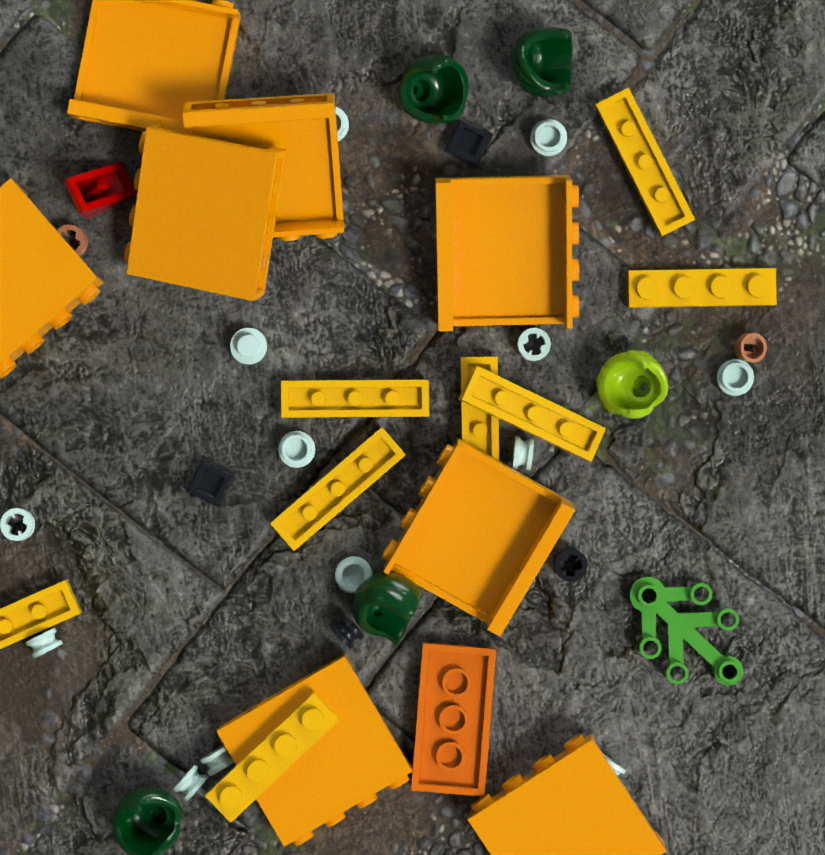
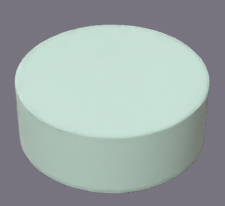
M350 556L343 559L335 572L338 586L345 592L353 594L356 593L358 586L363 581L372 576V569L369 563L358 556Z

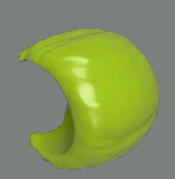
M628 350L627 352L612 356L605 362L597 375L596 387L599 399L607 411L624 418L637 419L647 416L654 407L664 401L668 394V379L662 366L649 353L641 350Z

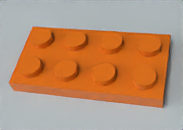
M423 642L411 791L485 797L496 648Z

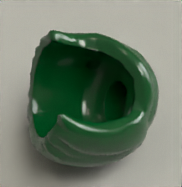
M558 27L537 28L527 31L518 38L510 54V70L514 80L524 91L539 97L561 96L571 91L573 44L570 30Z
M429 55L419 58L409 64L403 73L398 89L399 102L404 111L418 121L435 125L452 123L460 118L466 107L465 103L469 90L468 76L462 65L451 57Z
M384 572L376 573L363 581L356 590L352 604L354 618L366 633L385 637L397 646L411 617L417 610L423 594L422 590L416 583L395 572H390L389 575Z
M150 786L133 789L123 797L120 804L114 810L112 832L116 843L129 855L164 854L172 847L180 834L182 808L174 796L162 789Z

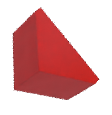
M122 161L64 180L79 214L86 219L137 195V191L134 189V185Z

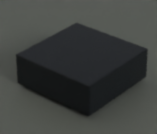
M460 118L444 152L477 168L493 137V133Z
M202 458L186 492L220 508L236 474Z

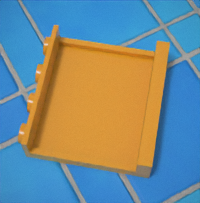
M92 0L74 99L69 100L67 114L73 119L146 132V127L163 124V129L186 133L182 116L185 102L226 99L241 20L239 10L233 9L234 4L224 0H212L211 4L197 2V0Z
M335 93L184 103L182 112L183 125L186 127V133L262 149L270 147L286 149L273 237H278L281 241H293L304 235H315V237L320 239H328L337 236V233H344Z
M163 124L146 127V132L142 133L139 142V152L143 154L141 168L137 170L134 179V189L138 191L137 200L129 216V225L133 227L131 241L127 243L124 253V261L128 263L127 274L249 301H255L262 297L266 287L286 149L276 147L262 149L163 129Z
M570 176L435 178L438 331H453V326L565 324L567 329H572V318H579V296L572 295V281H579V260L572 259V245L579 244V223L572 222V208L579 207L578 185H572Z
M11 178L0 187V379L8 375L17 366L15 360L24 352L30 354L38 349L45 341L42 336L54 327L57 330L64 326L72 318L73 315L70 312L80 303L86 305L95 299L100 293L98 287L104 283L30 200L24 189Z
M457 438L453 446L446 444L436 462L441 465L434 478L428 476L418 493L423 498L416 510L410 507L402 519L400 527L404 531L398 541L391 539L381 557L386 560L384 573L389 575L392 570L409 578L420 587L487 623V630L501 636L574 514L575 507L574 503Z
M346 653L224 723L216 731L237 765L314 691L340 718L326 734L256 799L284 847L292 842L295 846L303 844L314 836L312 830L324 823L327 828L337 824L346 817L344 813L346 810L355 805L359 809L366 807L378 798L377 792L389 786L390 790L402 786L410 780L408 774L413 772L412 764L405 758L354 671L353 664Z
M592 733L586 737L578 734L563 745L565 750L555 757L547 754L532 765L534 770L524 777L516 774L501 785L503 790L495 796L491 797L488 793L485 794V797H480L471 804L473 810L468 815L469 823L491 855H662L667 852L664 841L658 832L653 830L596 744Z

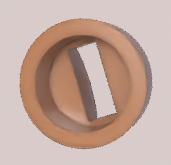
M745 333L736 339L734 353L744 362H759L766 354L767 344L760 334ZM744 344L755 345V352L744 350Z

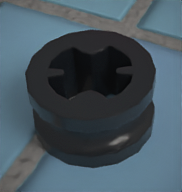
M566 548L558 552L553 563L556 574L568 582L581 579L588 567L585 556L573 548ZM568 555H576L574 560H580L581 566L574 569L573 575H566V569L561 570L560 563L561 561H567Z
M344 612L340 615L339 622L329 624L334 633L349 649L354 647L356 639L362 640L365 637Z

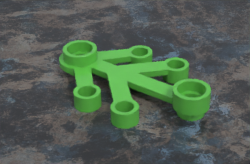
M649 576L639 578L633 583L629 593L630 601L641 612L642 639L638 644L639 652L647 659H654L661 653V643L656 639L657 613L667 623L668 665L665 669V675L671 683L682 684L689 675L688 669L684 665L683 639L713 666V676L719 683L732 686L741 680L743 676L741 662L731 655H722L693 628L720 627L723 630L731 631L739 624L737 612L731 608H722L718 612L677 613L667 603L692 600L697 605H706L712 599V590L707 584L698 582L692 586L664 587L661 581ZM699 587H704L707 590L706 598L701 601L696 600L694 597L695 590ZM650 588L655 592V598L651 602H645L642 599V593L645 589ZM727 612L732 613L734 617L733 623L724 626L721 623L722 615ZM647 641H654L656 643V650L652 654H646L643 650V646ZM726 665H733L735 667V674L730 678L724 677L722 673ZM675 666H680L683 669V675L679 679H673L670 676V671Z

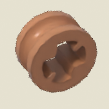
M70 224L63 225L57 229L62 236L64 234L70 236L69 232L71 231L76 232L75 239L80 241V245L77 249L72 248L79 256L85 253L88 247V238L82 229Z

